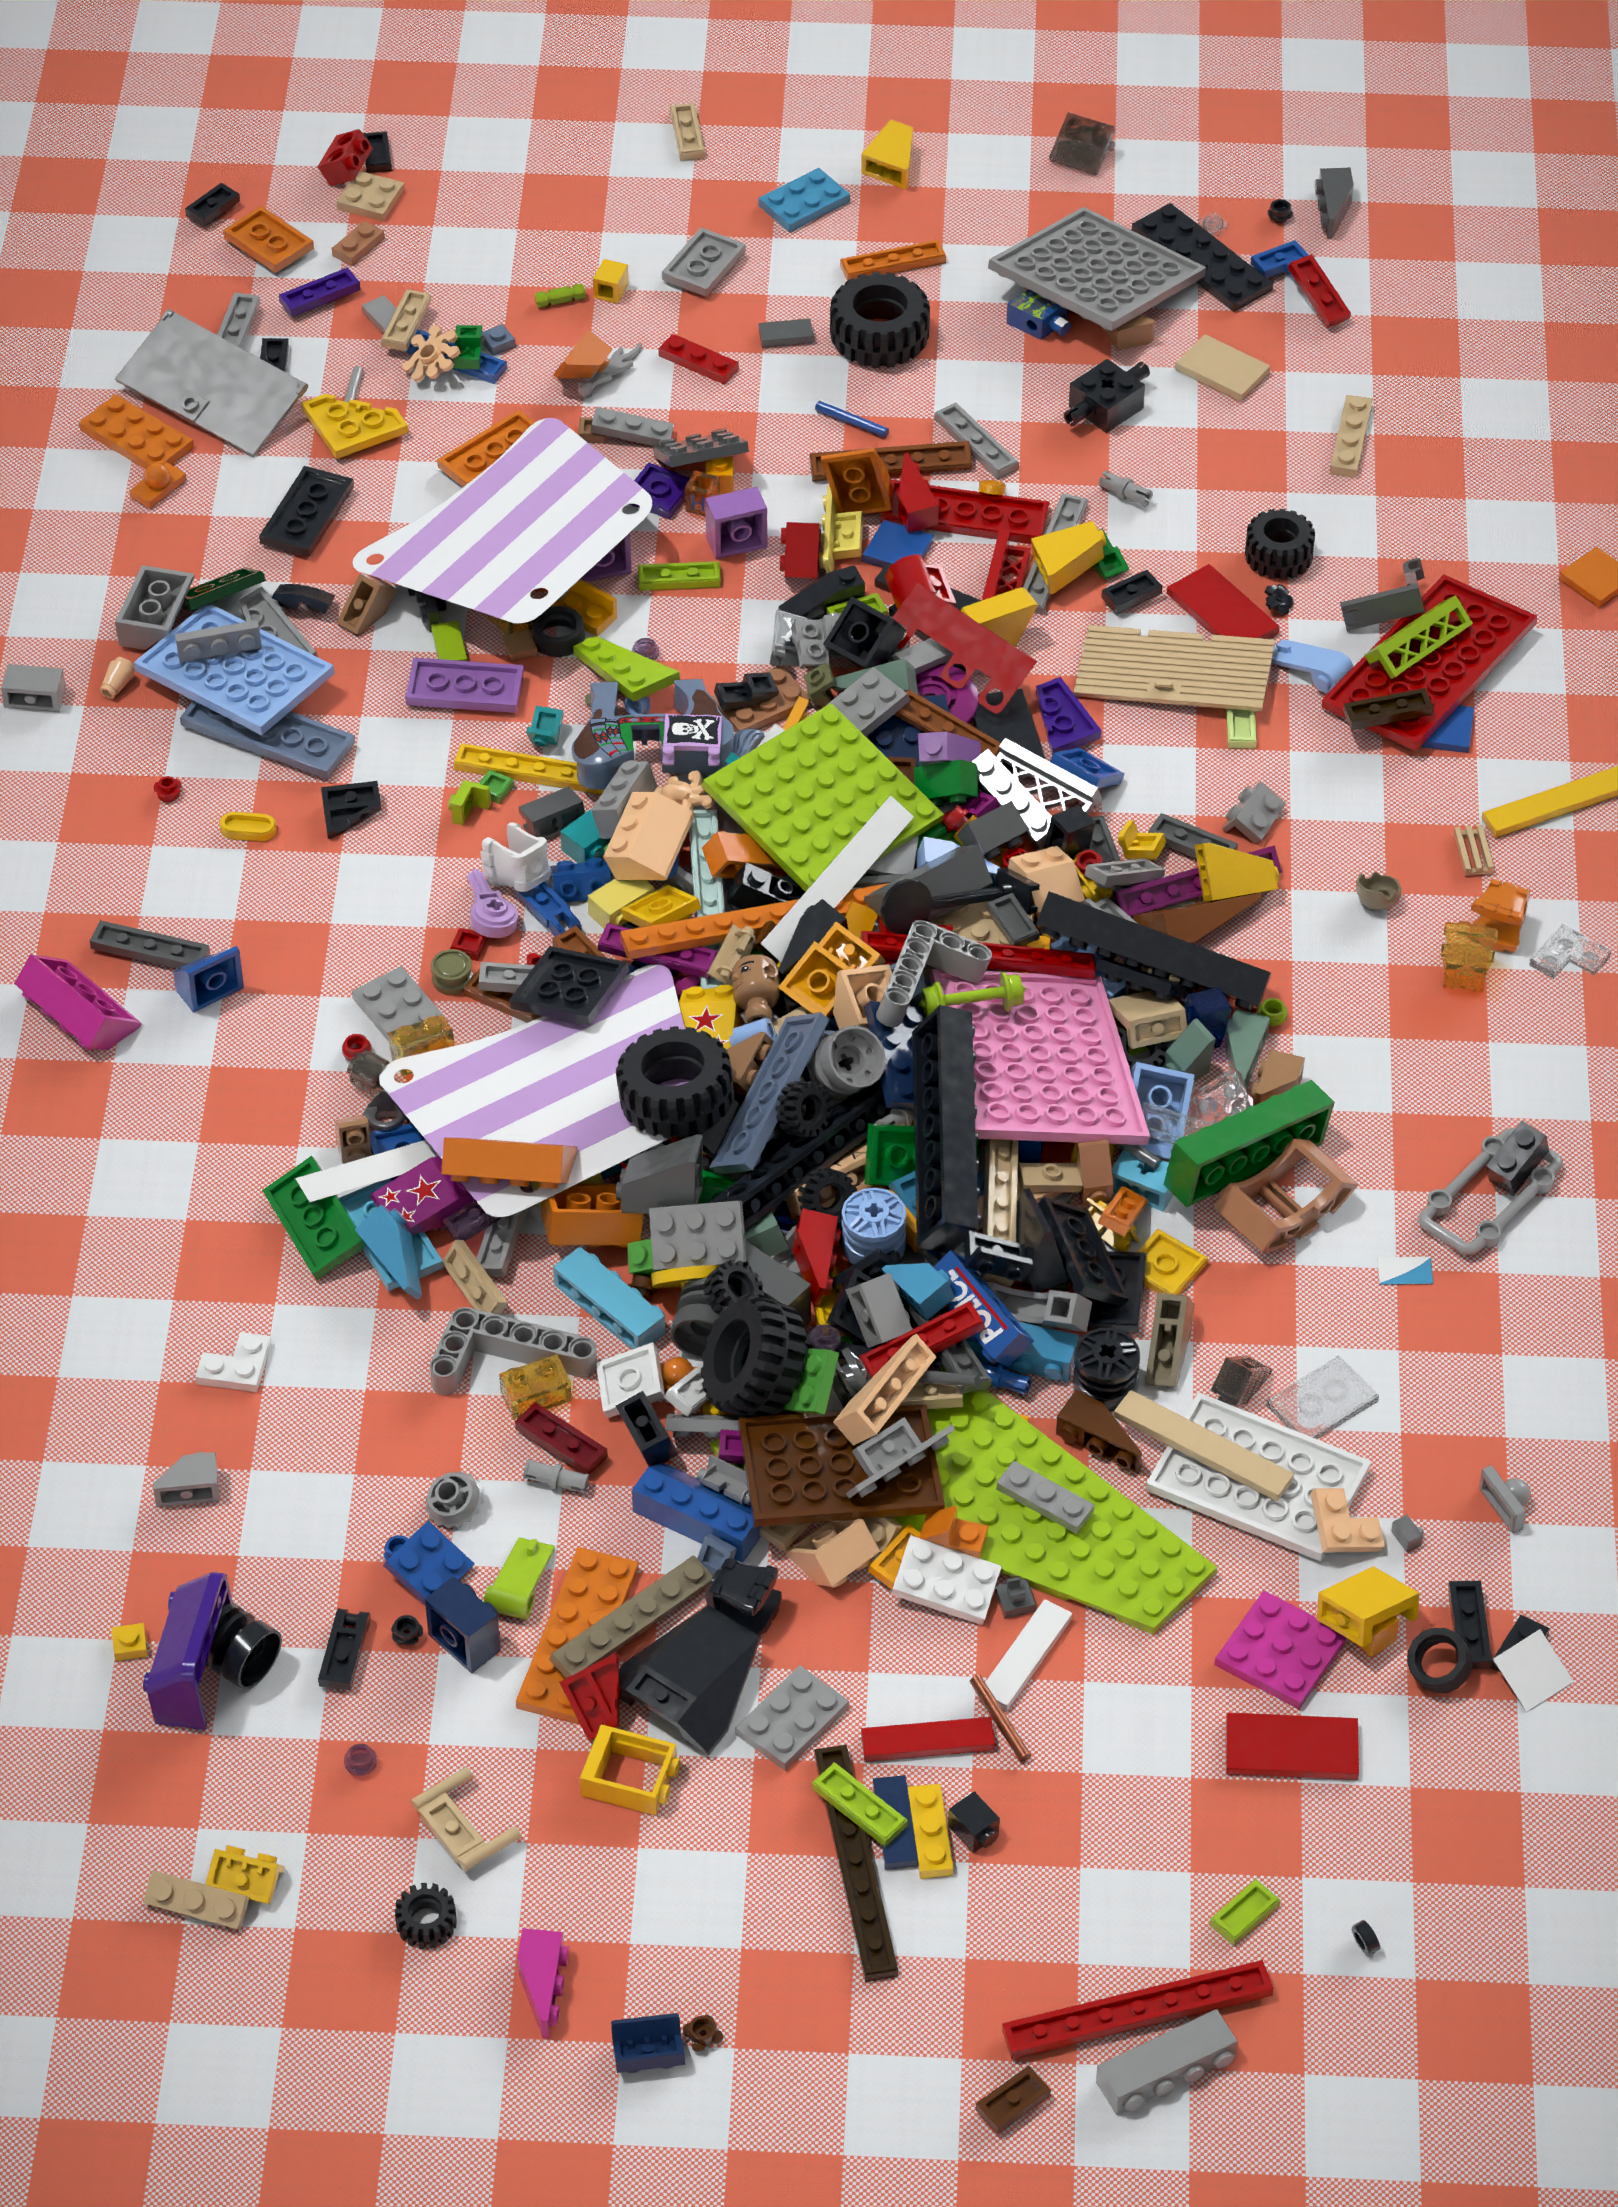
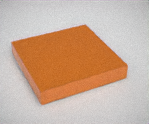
M1596 546L1562 570L1559 574V580L1600 608L1618 595V561Z

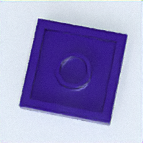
M649 462L634 480L652 498L650 513L669 520L696 487L695 479ZM629 504L634 507L640 508V506L637 504Z

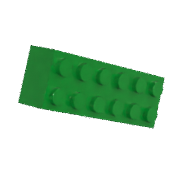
M1310 1080L1301 1085H1295L1284 1093L1273 1095L1268 1100L1255 1106L1251 1105L1233 1116H1227L1222 1121L1211 1126H1205L1187 1137L1183 1136L1174 1142L1163 1185L1185 1207H1189L1221 1192L1229 1183L1241 1182L1257 1175L1272 1164L1283 1153L1285 1146L1293 1141L1294 1138L1311 1140L1317 1147L1323 1145L1335 1102L1314 1081Z

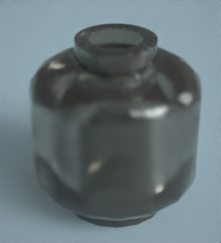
M365 1051L362 1054L357 1053L347 1068V1073L350 1074V1083L370 1095L384 1090L380 1085L379 1076L390 1062L372 1051Z

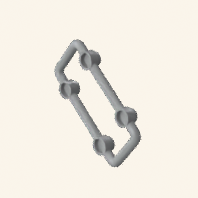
M1515 1128L1506 1129L1498 1136H1489L1482 1141L1481 1153L1444 1190L1436 1189L1429 1193L1427 1207L1421 1211L1418 1222L1424 1230L1462 1254L1474 1255L1483 1247L1492 1248L1500 1241L1501 1229L1536 1194H1546L1552 1190L1555 1175L1563 1166L1561 1156L1549 1149V1152L1543 1159L1550 1164L1547 1167L1533 1169L1530 1176V1184L1493 1221L1486 1220L1479 1223L1476 1238L1471 1243H1467L1431 1219L1434 1216L1442 1217L1450 1211L1452 1198L1489 1163Z

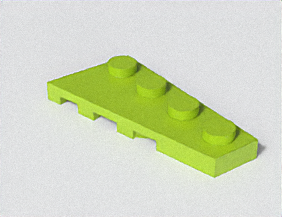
M598 636L587 638L573 646L574 656L606 681L618 682V690L633 702L674 684V680H680L679 671Z

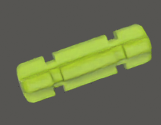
M580 283L572 285V288L565 286L548 290L549 293L545 291L535 293V303L538 308L547 307L548 303L556 305L571 302L572 298H575V300L584 299L586 297L585 288Z

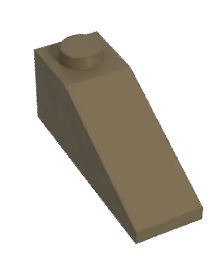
M1157 1293L1145 1379L1146 1385L1177 1388L1191 1335L1195 1304L1188 1296Z

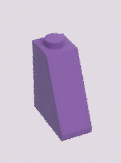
M950 732L918 733L919 762L921 766L959 759L972 762L981 754L980 741Z

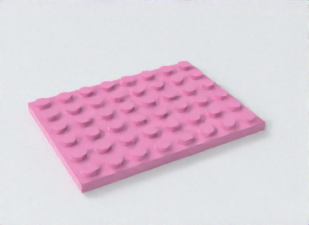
M932 969L929 978L931 986H933L934 982L938 981L940 983L943 995L1000 987L999 978L1001 972L986 971L983 979L977 983L966 981L939 969ZM1006 972L1007 975H1020L1022 985L1026 988L1023 1005L1012 1007L1011 1011L1006 1012L1002 998L948 1006L972 1012V1024L975 1026L973 1051L976 1053L974 1078L977 1081L974 1092L975 1105L977 1106L975 1132L978 1133V1139L1071 1143L1108 1139L1109 1144L1148 1145L1150 1138L1149 1130L1102 977L1095 976L1094 979L1048 974Z

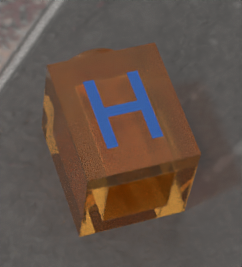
M694 470L685 487V512L706 517L705 498L720 495L719 476Z

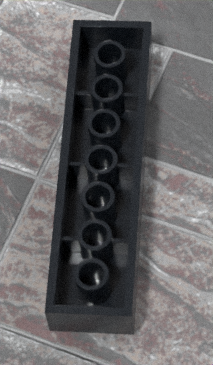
M1048 891L1037 921V926L1042 929L1041 933L1043 936L1057 941L1062 936L1069 939V945L1086 951L1087 946L1097 949L1096 954L1105 959L1114 960L1116 956L1124 959V964L1139 970L1142 967L1152 969L1151 974L1169 980L1170 976L1179 979V984L1186 986L1190 990L1196 991L1197 987L1208 990L1207 996L1224 1002L1225 997L1236 1000L1235 1006L1250 1012L1253 1007H1260L1271 978V972L1050 891Z
M939 1005L912 1031L917 1247L948 1253L950 1250L954 1251L964 1242V1237L969 1231H977L980 1225L977 1204L980 1194L979 1187L977 1186L979 1161L976 1159L978 1133L975 1132L977 1106L975 1105L974 1096L977 1081L974 1078L976 1053L973 1051L975 1026L972 1024V1012Z

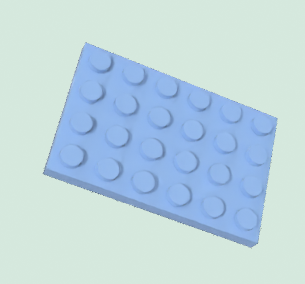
M210 603L199 608L134 662L136 672L260 735L268 731L335 674L334 665L260 629L261 649L179 663L175 634L246 622Z

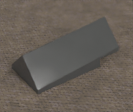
M979 844L957 847L864 896V901L881 917L882 900L887 891L895 883L904 879L920 881L928 887L931 897L992 887L993 882ZM967 905L932 910L926 922L936 920Z

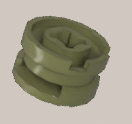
M449 949L441 951L432 959L431 972L434 988L445 995L463 993V988L473 977L470 957L460 950Z

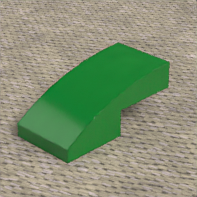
M456 325L455 333L458 337L455 341V346L460 349V354L453 358V369H480L482 325Z
M1102 528L1100 530H1103L1107 544L1103 546L1104 558L1092 567L1105 580L1129 571V567L1118 546H1112Z

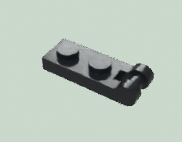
M337 1609L318 1677L320 1687L351 1691L365 1635L370 1625L371 1615L369 1612L360 1611L359 1614L348 1613V1609ZM346 1626H354L355 1629L347 1628Z

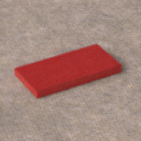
M1210 564L1167 586L1166 594L1212 635L1269 639L1279 633L1280 626Z
M1227 1712L1226 1774L1358 1780V1718Z

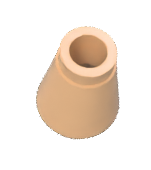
M117 657L111 661L99 690L100 693L108 699H114L134 678V665L123 657Z

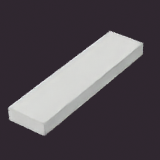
M1044 1599L985 1683L1002 1710L1008 1711L1072 1620L1071 1612Z

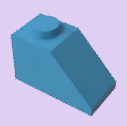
M929 1263L885 1265L881 1269L884 1275L891 1273L893 1280L898 1285L899 1295L927 1321L955 1298L950 1287L953 1283L951 1278L942 1269L937 1271Z

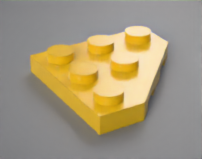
M323 394L301 402L302 411L336 459L409 433L408 424L395 408L386 407L385 410L372 408L371 403L350 399L349 402L336 400V396L330 394Z

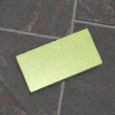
M1226 709L1228 748L1256 749L1255 711Z

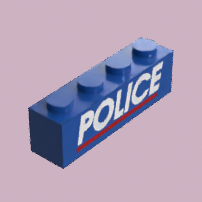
M950 1250L933 1267L937 1271L940 1269L945 1271L953 1282L950 1287L955 1298L948 1303L947 1311L949 1312L971 1301L983 1320L986 1329L970 1336V1338L976 1343L980 1342L984 1347L981 1352L991 1363L999 1362L1009 1367L1034 1342L1032 1337L978 1272L965 1268V1257Z

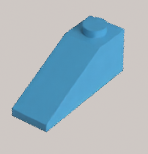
M380 1205L355 1231L402 1289L418 1300L422 1296L412 1235L404 1226L407 1220L395 1208L390 1211L383 1205Z

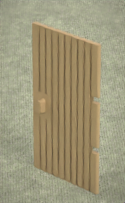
M1089 625L1073 692L1077 697L1262 712L1276 640L1212 635L1211 641H1203L1204 634L1149 630L1148 636H1140L1141 629Z

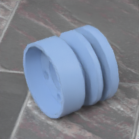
M880 1188L862 1189L852 1194L844 1202L842 1209V1248L846 1258L850 1263L856 1264L878 1249L885 1254L895 1249L899 1252L900 1259L902 1258L906 1248V1209L898 1195L889 1190Z

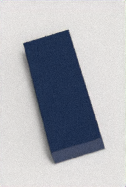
M906 1775L873 1778L874 1794L908 1820V1826L886 1847L881 1844L885 1870L918 1866V1856Z

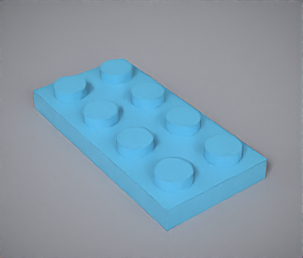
M391 1178L340 1197L341 1202L357 1227L378 1208L371 1199V1194L392 1181ZM425 1232L412 1235L419 1278L443 1269V1260ZM368 1246L362 1248L387 1291L400 1287Z

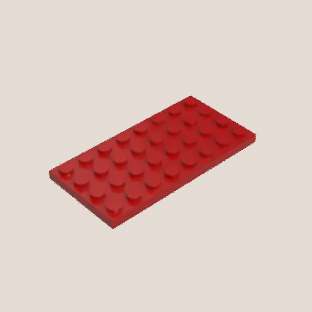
M1443 574L1421 597L1424 612L1401 618L1370 650L1439 603L1455 595L1473 624L1392 679L1387 674L1380 660L1369 664L1364 656L1322 699V708L1346 719L1343 712L1344 703L1425 688L1433 705V715L1367 728L1417 751L1537 624V615ZM1453 610L1449 613L1448 624L1458 627L1462 623ZM1431 625L1428 637L1439 640L1441 628ZM1410 639L1409 651L1420 653L1421 641ZM1395 652L1387 655L1395 669L1398 668L1402 655Z

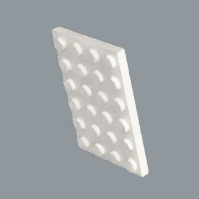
M1198 1392L1185 1414V1418L1294 1473L1292 1483L1277 1502L1192 1457L1167 1446L1146 1483V1491L1321 1561L1325 1553L1322 1552L1310 1493L1315 1488H1344L1349 1509L1371 1468V1461Z

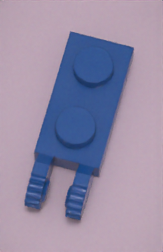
M545 881L529 891L520 892L514 889V895L546 928L549 927L554 937L566 931L559 923L563 919L569 929L577 926L582 930L581 922L571 912L570 907Z

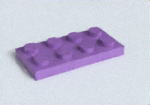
M413 657L405 696L406 705L517 713L524 677V665Z

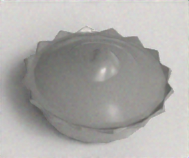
M462 1471L446 1473L438 1477L431 1484L426 1497L427 1504L425 1510L429 1513V1519L434 1520L437 1526L444 1525L448 1529L453 1526L461 1527L464 1522H471L473 1515L479 1513V1506L484 1502L482 1499L484 1490L479 1486L480 1481L474 1479L472 1474H465Z

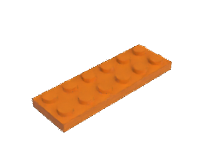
M577 1547L517 1696L516 1709L575 1724L579 1723L559 1683L566 1678L549 1660L550 1656L560 1647L626 1602L639 1570L637 1561Z

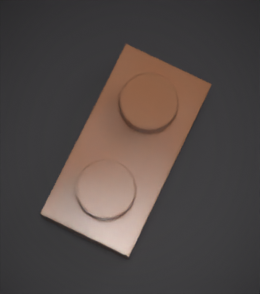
M363 221L331 248L332 256L353 266L385 239L384 230Z

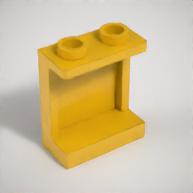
M1372 1566L1318 1592L1317 1620L1354 1643L1364 1647L1372 1643L1373 1626L1397 1614L1410 1621L1418 1619L1420 1593Z

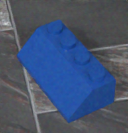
M663 1463L648 1467L632 1489L634 1513L701 1544L705 1536L712 1534L736 1547L737 1551L734 1559L741 1563L745 1561L761 1538L760 1527H754L751 1506L740 1505L738 1501L724 1495V1490L717 1492L707 1486L700 1485V1481L696 1477Z

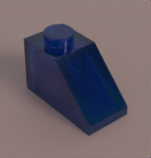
M1216 987L1188 994L1184 1005L1187 1025L1193 1020L1198 1019L1214 1036V1048L1221 1047L1232 1010L1221 989Z

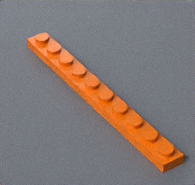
M887 884L850 890L834 909L844 917L852 901L872 909L864 901V896ZM799 899L620 931V941L629 960L723 943L733 924L740 929H744L745 926L753 928L755 930L754 936L757 937L765 922L772 920L777 925Z

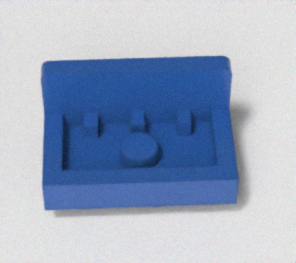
M589 858L585 860V863L575 864L573 861L566 860L551 866L554 891L564 902L588 900L589 894L611 881L610 868L606 861H603L601 858Z

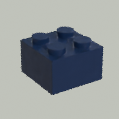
M453 1576L425 1598L428 1635L471 1674L501 1651L498 1624L499 1614L492 1604L484 1603L479 1599L469 1584H462Z

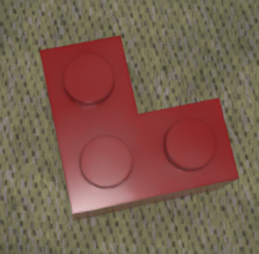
M787 522L786 528L781 527V544L786 545L785 555H780V571L785 572L784 577L818 579L819 552L821 547L820 523Z

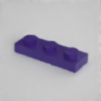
M347 267L279 294V302L289 315L294 317L361 290L360 281Z

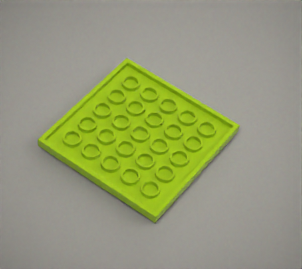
M832 703L705 778L702 783V788L805 892L890 796L900 803L914 818L877 860L942 822L944 816Z

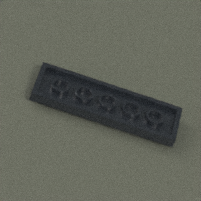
M1172 203L1132 223V231L1206 267L1205 277L1196 281V283L1233 312L1273 291L1272 281Z

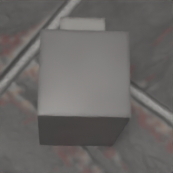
M1408 1515L1392 1522L1391 1532L1406 1552L1422 1545L1424 1530L1421 1528L1422 1526L1417 1528Z

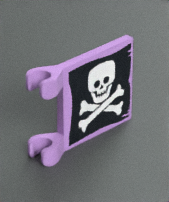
M665 714L662 765H674L675 750L708 751V766H720L722 716Z

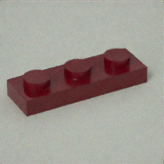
M536 1402L515 1421L516 1430L583 1474L590 1475L608 1457L607 1448Z

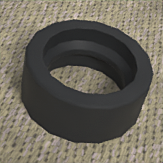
M566 606L549 607L532 622V637L537 650L550 657H564L573 654V646L583 642L585 638L582 616L576 610ZM553 626H566L573 630L572 633L563 637H550L543 633L544 630Z
M1431 1628L1421 1632L1412 1641L1408 1649L1407 1664L1410 1673L1424 1689L1431 1692L1448 1693L1458 1689L1467 1681L1472 1671L1473 1658L1469 1647L1456 1632L1447 1628ZM1439 1643H1448L1456 1649L1458 1654V1662L1455 1668L1449 1674L1440 1678L1428 1676L1423 1671L1421 1665L1425 1652Z

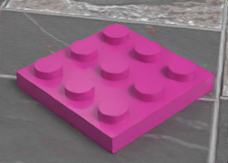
M1263 1590L1216 1656L1214 1665L1300 1710L1346 1644L1348 1638L1319 1622L1315 1616Z

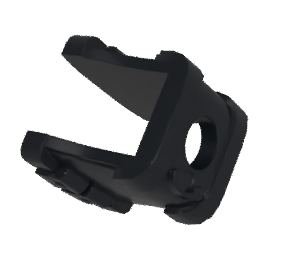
M732 1558L725 1559L721 1570L718 1569L715 1572L706 1591L707 1605L715 1608L756 1635L761 1636L763 1632H767L772 1624V1620L775 1619L779 1611L782 1592L773 1589L778 1578V1568L769 1565L766 1567L751 1566L738 1563L737 1560Z

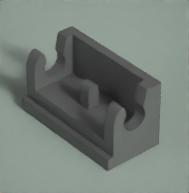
M569 786L518 807L520 815L527 822L523 824L525 831L535 837H544L546 840L559 836L561 830L585 814L583 801Z

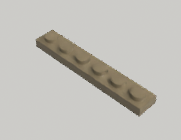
M695 1555L691 1556L553 1652L549 1660L565 1678H568L609 1657L709 1587L713 1575Z

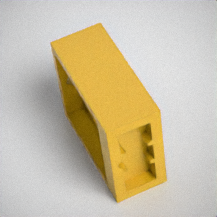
M601 1724L580 1776L581 1796L657 1816L660 1805H666L671 1789V1786L668 1785L671 1777L676 1778L679 1772L681 1759L677 1758L676 1744ZM611 1753L662 1765L653 1791L648 1792L602 1780Z

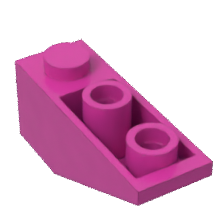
M522 1928L517 1957L519 1977L542 2038L549 2039L551 2026H557L559 2005H555L556 1996H562L564 1976L560 1975L561 1966L567 1967L569 1946H564L563 1932Z

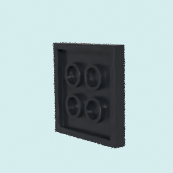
M549 946L510 998L511 1009L590 1026L629 972L628 962Z

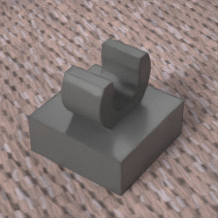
M1020 1577L1010 1578L1006 1580V1584L995 1586V1594L1004 1619L1035 1612L1036 1604L1027 1579L1020 1580Z

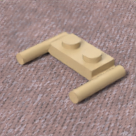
M464 1767L410 1800L413 1808L420 1813L421 1820L456 1864L459 1863L465 1872L521 1838L519 1830L514 1826L485 1843L484 1839L447 1795L450 1791L473 1778L468 1767Z

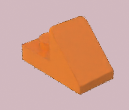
M952 1506L939 1510L934 1514H927L919 1538L980 1558L988 1535V1526L958 1519L957 1506Z

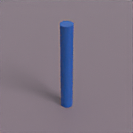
M820 400L816 403L815 410L883 438H886L889 433V428Z

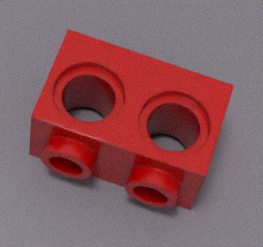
M360 129L336 135L317 167L330 186L352 181L356 178L373 148Z

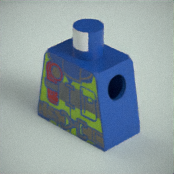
M1030 289L1007 303V324L1038 339H1043L1054 331L1061 336H1065L1071 328V323L1067 321V309L1062 308L1059 304L1047 298L1041 297Z

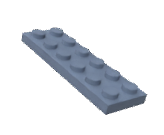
M192 701L180 717L181 725L325 779L330 777L355 744V735L291 711L263 735L195 701Z
M821 1012L785 1018L772 1047L710 1165V1168L717 1174L752 1171L760 1163L761 1153L766 1143L774 1135V1128L778 1122L776 1116L780 1115V1111H775V1107L781 1103L777 1101L778 1095H784L781 1089L788 1087L787 1084L790 1082H800L799 1078L804 1068L811 1062L812 1053L817 1043L825 1034L824 1029L829 1018Z

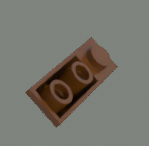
M1075 1390L1057 1415L1056 1435L1066 1442L1075 1443L1087 1449L1095 1456H1101L1116 1463L1122 1469L1139 1474L1141 1471L1142 1452L1102 1402Z

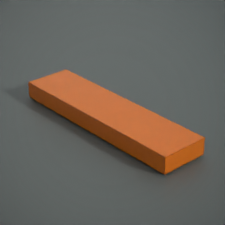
M938 239L840 259V267L848 281L851 278L855 280L862 274H866V276L872 275V272H880V274H887V272L897 273L946 263V254Z

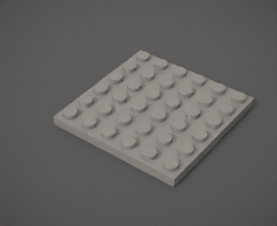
M1085 207L1078 209L989 259L988 269L998 273L999 276L1008 278L1018 283L1019 286L1028 288L1038 293L1041 297L1059 304L1062 308L1069 309L1079 314L1082 318L1089 319L1101 325L1102 328L1111 331L1205 277L1206 267Z

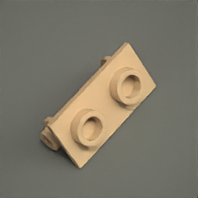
M733 924L707 974L721 983L733 987L732 968L738 960L750 955L754 947L755 930L749 926L740 929Z

